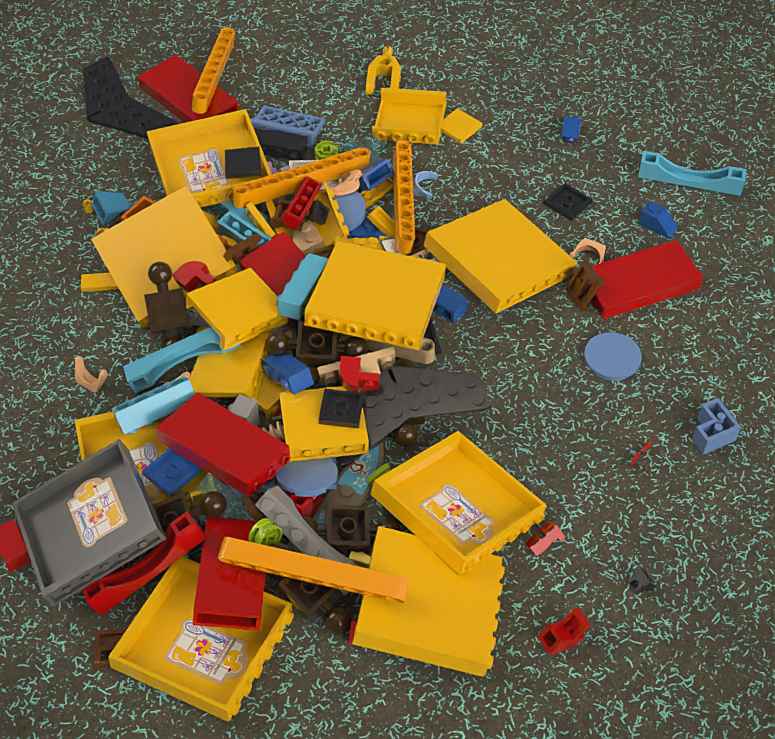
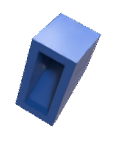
M564 117L561 137H565V141L574 142V139H578L581 118Z
M388 158L365 166L360 170L362 176L359 178L360 186L358 190L370 191L395 174Z
M649 201L641 211L639 225L670 239L678 229L669 212L663 206Z

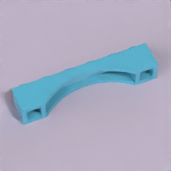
M643 151L638 177L741 196L747 169L728 166L713 171L691 170L670 162L661 154Z
M210 327L123 367L127 382L134 393H138L153 386L166 371L186 359L203 354H224L241 345L238 344L224 351L220 347V336Z

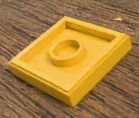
M457 108L443 119L441 132L461 144L482 127V123Z

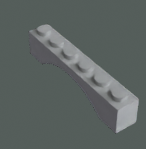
M279 486L268 489L255 504L275 525L282 529V533L303 554L357 566L351 559L336 551L313 531L298 512L292 499ZM339 589L344 595L350 593L349 591Z

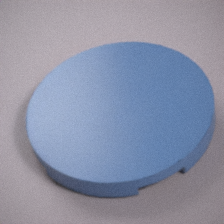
M356 191L341 196L334 195L332 199H336L339 206L337 211L338 213L341 212L344 218L342 224L347 225L350 232L357 228L365 219V200Z
M607 332L596 335L589 340L585 347L584 360L586 365L597 374L596 376L606 380L619 381L625 380V378L638 371L642 355L638 345L629 337L619 333Z
M330 458L289 462L276 472L277 485L282 490L293 492L295 496L301 497L316 496L326 492V489L335 484L338 478L337 466Z

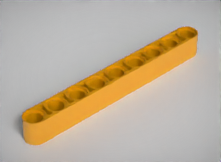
M224 27L221 29L194 90L192 111L202 114L208 109L234 46L235 30L232 28Z
M399 140L393 153V170L395 172L393 174L395 248L398 253L407 255L411 252L415 240L411 144L405 140Z
M357 148L233 187V204L237 208H246V204L250 202L256 205L297 192L307 176L322 184L323 182L342 178V175L346 172L361 170L363 167L370 165V150L367 148Z
M224 537L217 557L218 560L228 564L397 603L405 602L410 583L409 579L399 575L230 537Z

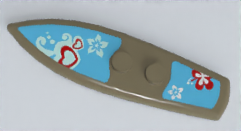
M382 442L371 447L367 454H362L361 458L347 465L340 472L337 478V489L328 490L322 504L313 516L316 523L324 524V513L327 505L362 506L372 490V485H369L366 480L383 465L384 447Z

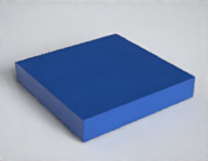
M170 448L142 470V474L169 497H173L201 473L198 466Z

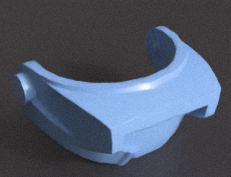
M421 171L413 174V194L424 197L426 200L432 199V194L423 190L418 183L424 179L437 180L438 175L430 171Z

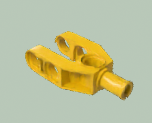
M387 46L384 47L383 54L378 55L369 65L366 95H373L375 79L378 75L392 76L390 88L399 89L401 67L395 56H392L393 49L391 47H388V51Z

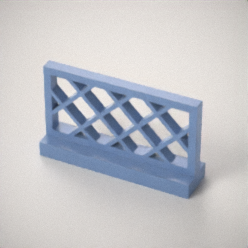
M263 106L257 116L250 119L253 128L307 136V146L309 148H313L315 139L325 123L324 118ZM265 111L272 112V114L266 115ZM318 122L319 124L312 125L311 123Z

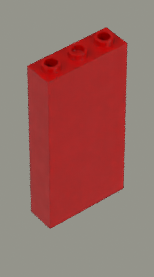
M177 55L170 57L138 76L139 87L184 123L239 111L238 101L217 86L207 111L202 114L193 112V93L201 73Z
M283 231L280 234H275L267 243L260 244L252 253L245 254L239 261L240 270L243 271L251 268L279 296L282 295L286 283L291 281L294 271L298 270L301 260H304L306 256ZM289 318V319H288L287 326H288L291 330H292V318Z
M675 240L592 266L598 276L604 279L605 283L602 287H599L591 302L602 319H606L700 289L703 275L697 270L693 260L687 256L684 248ZM592 282L590 283L589 287H588L587 290L585 291L586 294H587V292L589 291L590 287L592 286V284H593Z
M200 393L195 394L156 427L160 443L249 498L255 492H258L291 459L289 445Z
M207 517L205 528L207 538L203 541L193 610V625L260 631L266 572L228 564L217 559L224 537L250 542L248 539L249 533L258 521Z

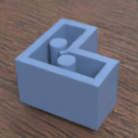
M716 398L701 405L697 418L701 425L696 427L692 441L704 455L736 441L741 426L720 399Z

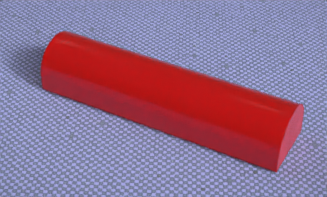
M308 176L305 178L283 215V222L287 227L297 228L322 187V183Z

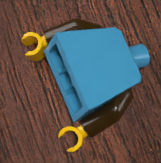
M95 191L92 201L84 200L83 206L86 213H91L95 210L103 227L106 226V228H99L97 230V235L122 222L121 216L136 202H128L122 193Z

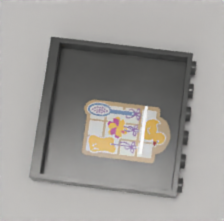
M120 439L12 503L42 596L53 606H56L167 539L131 453Z

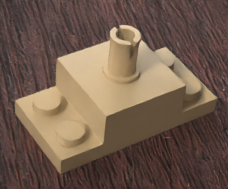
M393 347L357 356L361 357V372L379 373V376L381 374L380 370L384 371L386 367L387 370H390V366L395 364V351ZM340 361L317 367L321 386H333L337 381H340ZM359 388L360 392L365 393L367 391L363 388Z

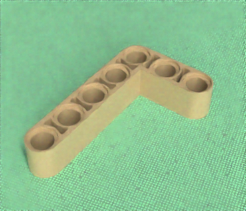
M342 333L339 342H345L352 335ZM423 337L419 350L363 338L367 342L368 350L371 351L393 347L395 357L423 364H429L435 360V345L428 338ZM336 353L335 362H339L341 356H345V354Z

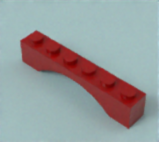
M186 511L169 524L165 533L167 539L159 543L145 558L122 571L106 575L82 589L87 603L98 614L103 616L204 541L207 536L201 526Z

